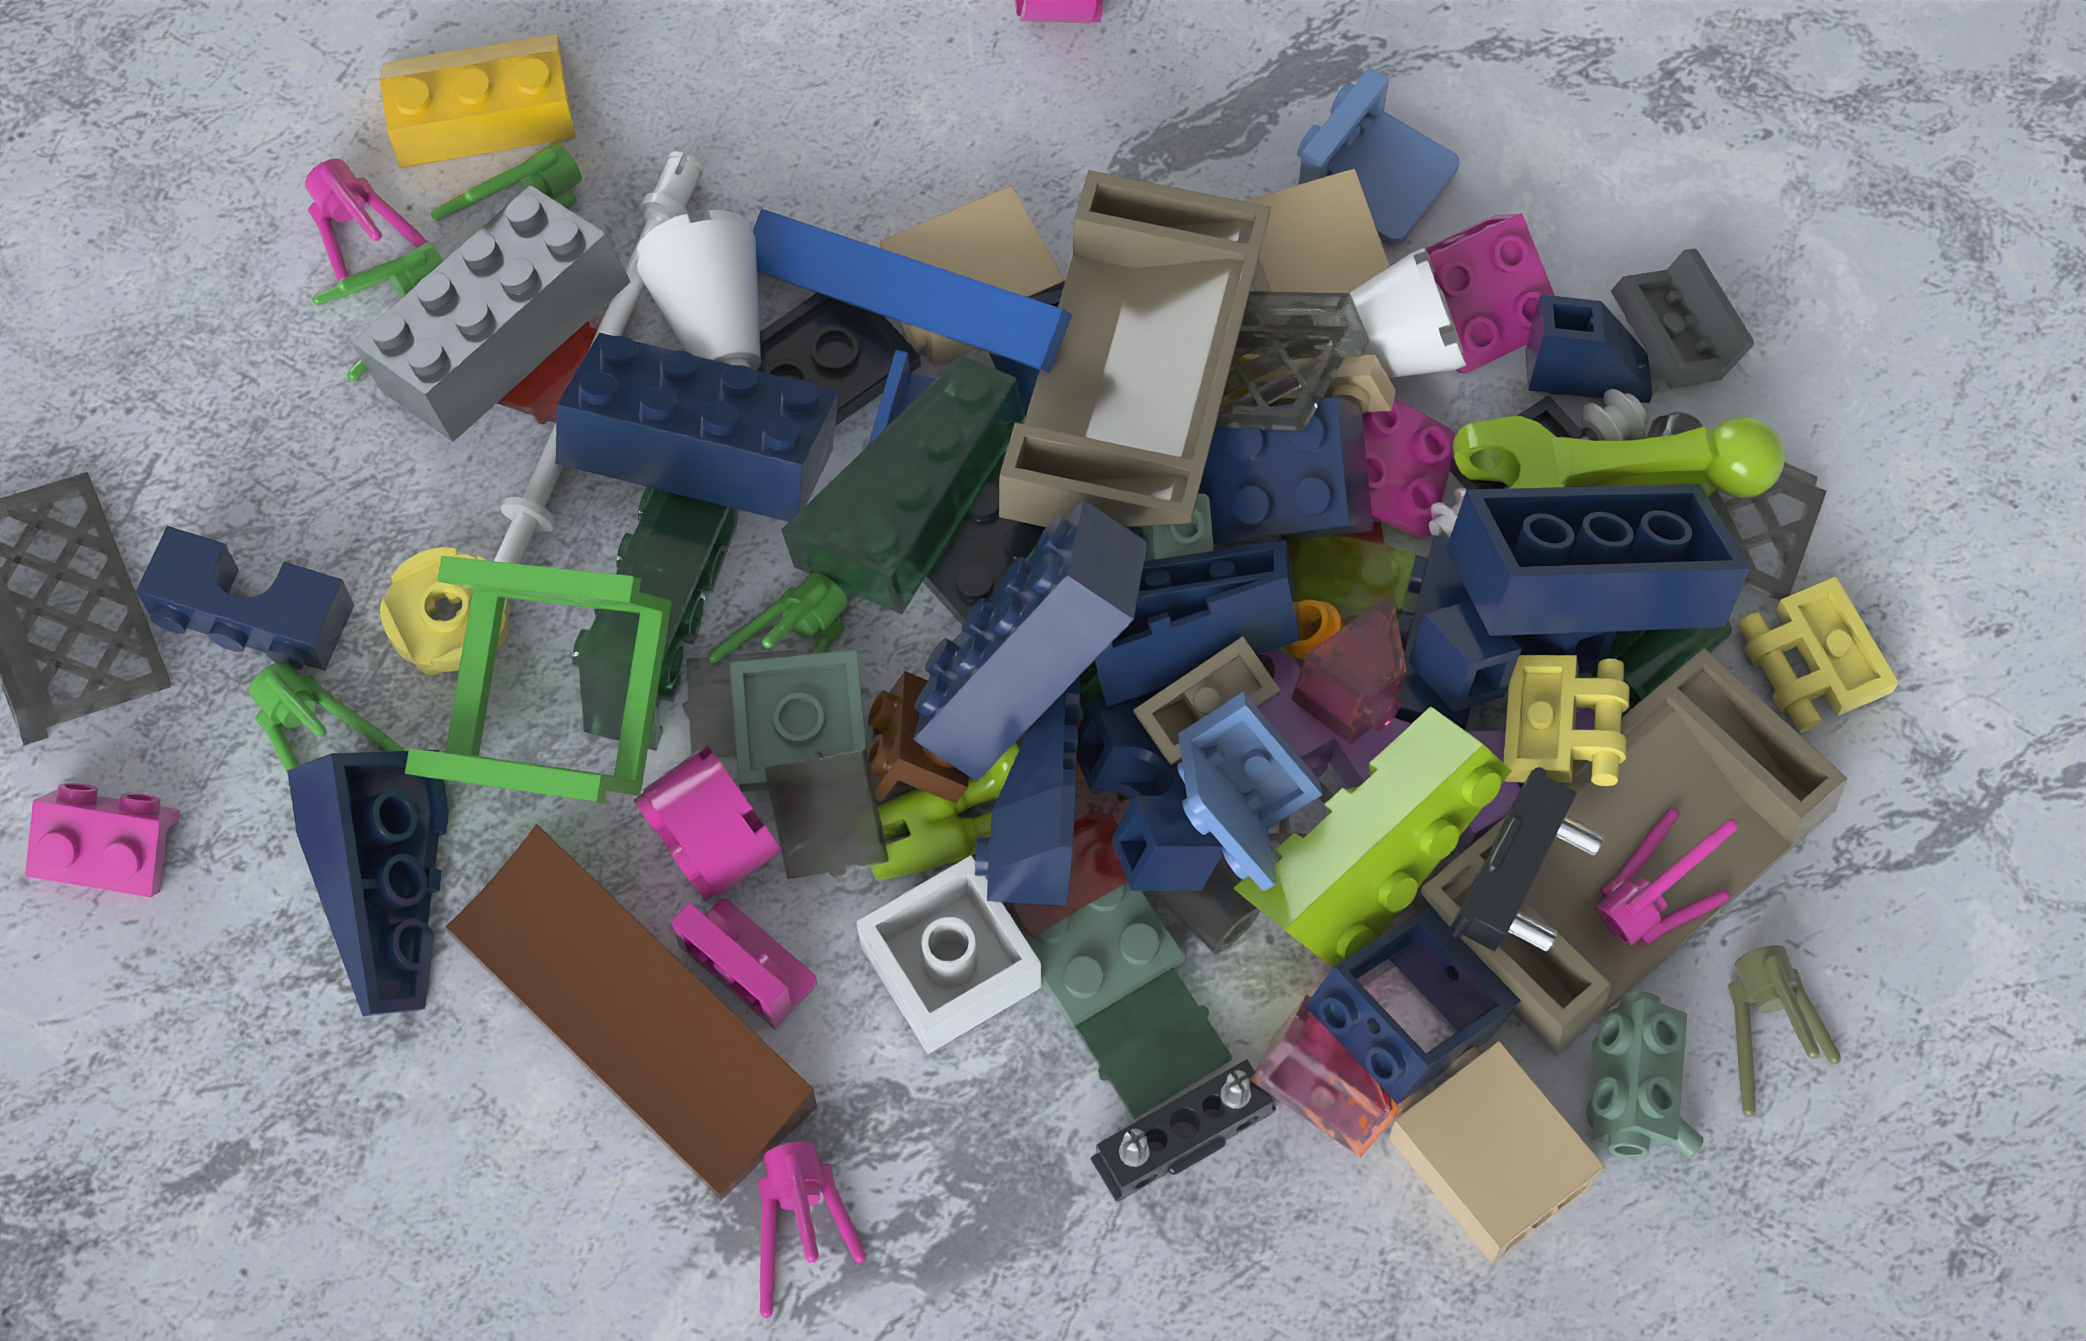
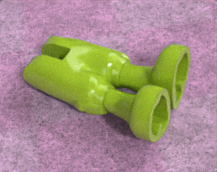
M1016 742L978 781L969 776L968 788L956 804L916 788L854 819L853 823L859 839L865 845L882 843L908 832L911 834L907 838L880 848L869 856L868 862L875 881L908 876L951 863L955 865L971 855L975 857L977 836L991 835L992 812L972 819L971 817L959 818V815L967 812V808L998 799L1019 752Z

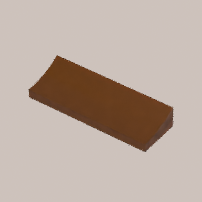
M537 824L492 880L446 925L450 936L721 1201L764 1160V1155L767 1151L777 1147L817 1108L813 1088Z

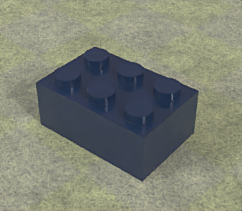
M1339 397L1218 415L1199 494H1206L1210 501L1214 551L1280 540L1293 542L1373 531L1361 405Z

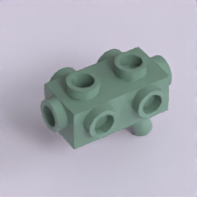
M1630 991L1623 993L1620 996V1006L1603 1013L1602 1025L1598 1036L1595 1037L1592 1043V1055L1598 1065L1597 1086L1593 1098L1588 1102L1586 1115L1593 1129L1592 1139L1608 1144V1151L1612 1154L1622 1157L1639 1158L1647 1156L1649 1149L1670 1143L1684 1157L1688 1158L1698 1152L1703 1145L1704 1138L1680 1117L1687 1013L1661 1004V999L1658 996L1648 992Z

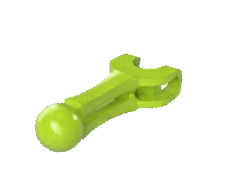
M1508 416L1476 421L1465 425L1457 433L1452 445L1456 464L1463 475L1470 480L1503 482L1510 487L1509 489L1700 484L1707 497L1717 488L1729 496L1749 498L1760 495L1771 488L1779 479L1785 462L1784 446L1778 433L1766 422L1747 416L1728 419L1720 423L1713 430L1703 426L1676 435L1630 441H1592L1556 437L1536 421L1522 416Z

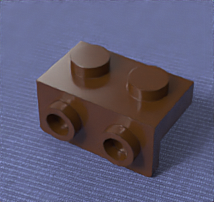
M907 671L903 672L890 692L882 690L877 695L869 712L868 725L873 727L874 731L873 741L868 749L864 763L865 770L870 772L868 796L882 802L897 780L956 804L968 788L969 776L913 740L920 715L914 707L918 696L928 683V680Z

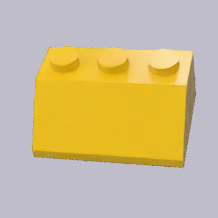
M558 33L383 63L380 85L386 127L399 168L576 138Z

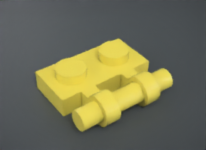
M1836 576L1781 599L1776 612L1784 624L1770 630L1759 612L1746 616L1738 623V627L1748 643L1744 647L1747 656L1753 666L1762 667L1776 691L1772 695L1774 703L1781 714H1789L1799 733L1809 731L1822 722L1821 717L1811 702L1812 700L1825 695L1836 715L1840 716L1893 693L1899 683ZM1796 647L1812 672L1801 678H1797L1784 655V652Z
M1519 655L1509 682L1503 763L1512 772L1505 779V782H1525L1532 770L1541 767L1546 771V777L1557 783H1572L1573 760H1588L1592 762L1591 781L1596 785L1612 786L1618 782L1619 764L1623 763L1626 759L1627 739L1621 734L1622 712L1628 709L1630 689L1628 684L1623 682L1624 664L1616 659L1601 660L1598 663L1597 678H1578L1577 655ZM1576 708H1591L1595 711L1594 730H1575Z

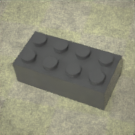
M530 185L351 343L382 392L454 442L631 281L604 231Z

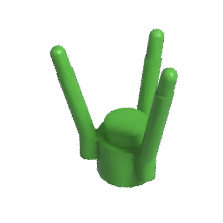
M553 142L524 163L467 190L464 194L433 209L431 217L434 220H440L518 182L521 183L524 190L531 185L568 208L577 202L571 188L582 181V176L570 153L561 144Z
M426 242L395 260L339 280L338 285L315 294L312 301L315 305H322L387 280L391 281L396 292L402 298L424 277L438 267L443 260L434 246ZM362 359L348 371L347 377L350 380L356 381L368 370Z
M812 572L797 588L789 587L777 602L710 651L708 660L711 663L720 661L782 615L783 618L763 638L762 645L765 648H772L782 637L793 630L796 634L806 639H811L817 634L819 638L811 654L827 653L831 644L845 629L838 617L848 607V599L834 581L821 573Z
M276 662L266 667L254 678L249 687V695L261 708L255 716V720L268 734L286 773L287 770L298 767L299 764L281 726L284 725L286 728L291 729L304 724L314 735L318 737L324 736L326 728L314 714L316 708L315 701L385 751H405L403 747L390 739L385 733L326 692L312 675L302 678L289 662Z

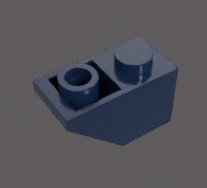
M1540 294L1525 348L1528 391L1603 399L1606 391L1616 389L1623 394L1629 393L1633 395L1640 403L1650 404L1652 385L1648 353L1604 303L1598 300Z

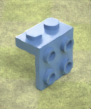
M1369 67L1355 85L1348 82L1341 88L1331 106L1330 113L1332 115L1324 125L1320 127L1315 124L1305 134L1297 151V156L1302 158L1298 185L1355 168L1379 238L1390 245H1399L1405 241L1457 173L1459 157L1451 150L1384 112L1389 78Z
M1243 691L1178 733L1182 762L1177 767L1186 787L1187 798L1182 801L1183 808L1193 826L1201 834L1206 835L1211 832L1222 844L1225 859L1237 876L1241 879H1246L1250 876L1263 891H1267L1277 884L1268 829L1320 797L1322 790L1320 780Z

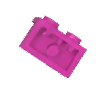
M726 898L718 900L705 915L689 902L671 921L679 947L774 1030L817 986V979L814 973Z

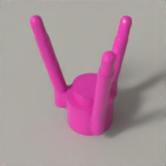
M329 159L314 167L307 175L305 188L314 200L308 208V212L319 228L338 282L348 277V273L330 221L334 219L337 222L344 223L355 219L373 241H379L382 237L381 231L364 209L365 202L416 247L428 242L410 223L375 193L364 177L356 178L343 160Z
M1676 808L1668 809L1620 873L1600 890L1605 899L1596 905V909L1604 923L1615 936L1627 946H1632L1639 939L1646 946H1649L1665 932L1729 901V891L1720 890L1662 918L1660 916V913L1667 908V904L1661 894L1738 829L1736 820H1727L1652 883L1643 877L1632 883L1631 881L1679 817V812Z
M798 1141L782 1144L767 1151L764 1155L767 1176L758 1180L762 1200L760 1315L764 1318H769L773 1314L777 1201L780 1202L782 1209L795 1211L804 1255L809 1263H814L819 1258L810 1206L818 1203L821 1199L819 1192H822L855 1262L863 1263L867 1257L858 1238L857 1231L836 1189L831 1164H820L817 1147L812 1142Z

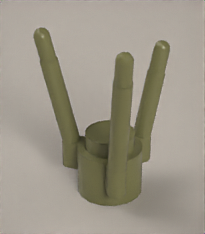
M1780 945L1761 947L1738 958L1735 966L1740 979L1727 986L1735 1010L1742 1111L1748 1117L1753 1116L1756 1112L1750 1004H1756L1757 1010L1760 1013H1771L1785 1009L1794 1031L1809 1058L1815 1059L1819 1056L1818 1043L1830 1063L1838 1064L1841 1061L1839 1051L1804 990L1798 970L1792 969L1786 949Z

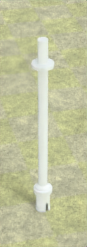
M680 151L669 153L666 165L654 192L645 195L639 209L646 224L625 268V272L631 282L611 300L593 342L599 332L612 336H622L645 285L637 271L636 260L639 259L637 246L640 240L654 227L676 216L688 214L686 209L687 203L698 179L701 178L704 171L703 165L695 157L689 155L683 168L680 166L684 153ZM556 424L523 497H507L500 508L502 514L512 522L494 561L520 564L534 532H551L555 525V517L545 507L563 469L562 465L555 464Z

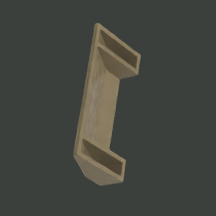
M1088 170L1074 218L1073 257L1058 308L1072 314L1050 373L1039 371L1025 423L1015 422L1000 472L999 517L1047 527L1057 515L1067 518L1079 503L1085 499L1124 527L1191 523L1271 207Z
M1705 648L1621 718V734L1627 739L1626 759L1623 763L1619 764L1618 782L1615 785L1599 786L1591 781L1592 762L1588 760H1573L1572 783H1559L1577 793L1566 815L1603 834L1605 838L1599 852L1596 855H1591L1555 836L1519 909L1524 914L1557 930V939L1554 945L1548 951H1545L1508 931L1494 952L1465 936L1461 937L1521 1000L1513 1012L1556 1055L1598 1020L1604 1012H1607L1620 1000V996L1623 993L1630 992L1834 813L1838 806L1847 777ZM1676 808L1679 812V817L1631 881L1632 883H1635L1641 877L1652 883L1729 819L1736 820L1738 829L1661 894L1667 904V908L1660 913V916L1662 918L1720 890L1729 891V901L1665 932L1649 946H1646L1641 939L1632 946H1627L1615 936L1604 923L1596 909V905L1605 899L1600 890L1620 873L1668 809ZM1506 816L1422 887L1421 893L1449 926H1451Z

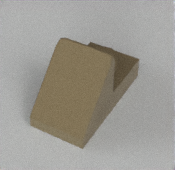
M1241 637L1135 708L1133 712L1167 762L1172 766L1182 760L1178 733L1243 691L1260 708L1278 696L1281 690L1245 638Z

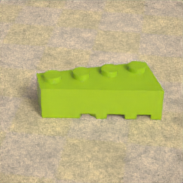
M1430 707L1369 763L1370 777L1363 784L1347 790L1341 788L1324 804L1328 811V816L1304 838L1294 832L1275 849L1278 857L1281 858L1274 865L1277 878L1276 885L1267 891H1263L1249 876L1238 883L1233 889L1288 934L1334 968L1337 964L1378 939L1396 915L1413 901L1420 885L1440 860L1453 851L1461 834L1481 809L1493 801L1500 790L1501 784L1512 770L1483 743Z

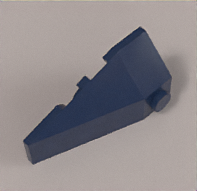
M1080 675L1029 727L992 810L991 835L977 836L975 876L988 877L987 901L1067 906L1073 851L1076 793L1075 768L1078 741V725L1076 724L1078 720Z
M427 750V751L439 752V750ZM409 751L331 753L287 770L296 834L363 1017L415 1012L425 1009L434 940V932L428 926L432 893L440 891L442 870L436 869L435 864L439 836L447 833L449 810L443 779L405 774Z

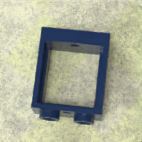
M1427 906L1334 966L1305 1005L1397 1105L1445 1072L1467 1050L1473 1047L1479 1048L1490 1040L1521 1002L1461 938H1454L1451 935L1450 926L1430 906ZM1451 965L1458 970L1459 976L1452 972ZM1395 966L1458 1031L1428 1053L1423 1051L1364 988V986Z

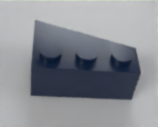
M1286 540L1144 561L1134 619L1095 659L1106 707L1171 685L1241 637L1245 638L1256 655L1299 641V603Z

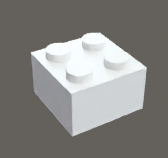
M972 855L856 921L862 950L927 1054H930L1041 988V963L1002 902L987 901L988 880L985 876H975V860Z

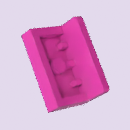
M81 783L58 784L57 790L33 800L25 870L26 877L146 897H153L160 893L167 829L179 823L180 810L160 806L161 799L149 794L126 793L121 795L120 800L97 796V787Z

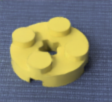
M437 547L410 557L398 566L391 576L392 585L386 593L385 600L382 596L380 617L391 645L403 659L413 663L420 672L426 675L459 671L472 590L437 581L441 556L476 559L467 554H458L457 548ZM476 554L477 559H479V560H486V559H484V558H482V557H480L479 555ZM447 598L451 605L462 602V608L456 612V617L449 621H443L442 619L433 620L429 617L437 612L435 602L439 599ZM505 598L497 648L504 644L509 635L508 620L511 609L508 598Z

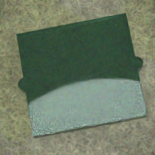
M1171 968L1075 1026L1076 1032L1099 1065V1079L1110 1082L1133 1119L1138 1118L1232 1060V1055L1208 1021L1209 1009L1204 1005L1198 1006L1174 968Z

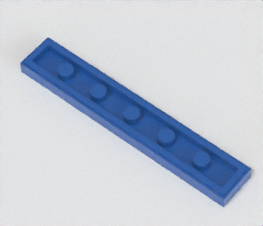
M762 208L753 229L756 239L757 273L1047 373H1050L1072 317V314L1064 309Z

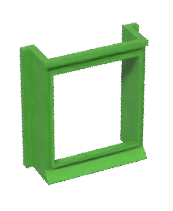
M441 556L437 581L472 590L446 751L441 753L409 748L405 774L599 803L605 802L606 791L640 796L672 601L639 592L641 578L634 576ZM505 598L640 614L614 775L479 756Z

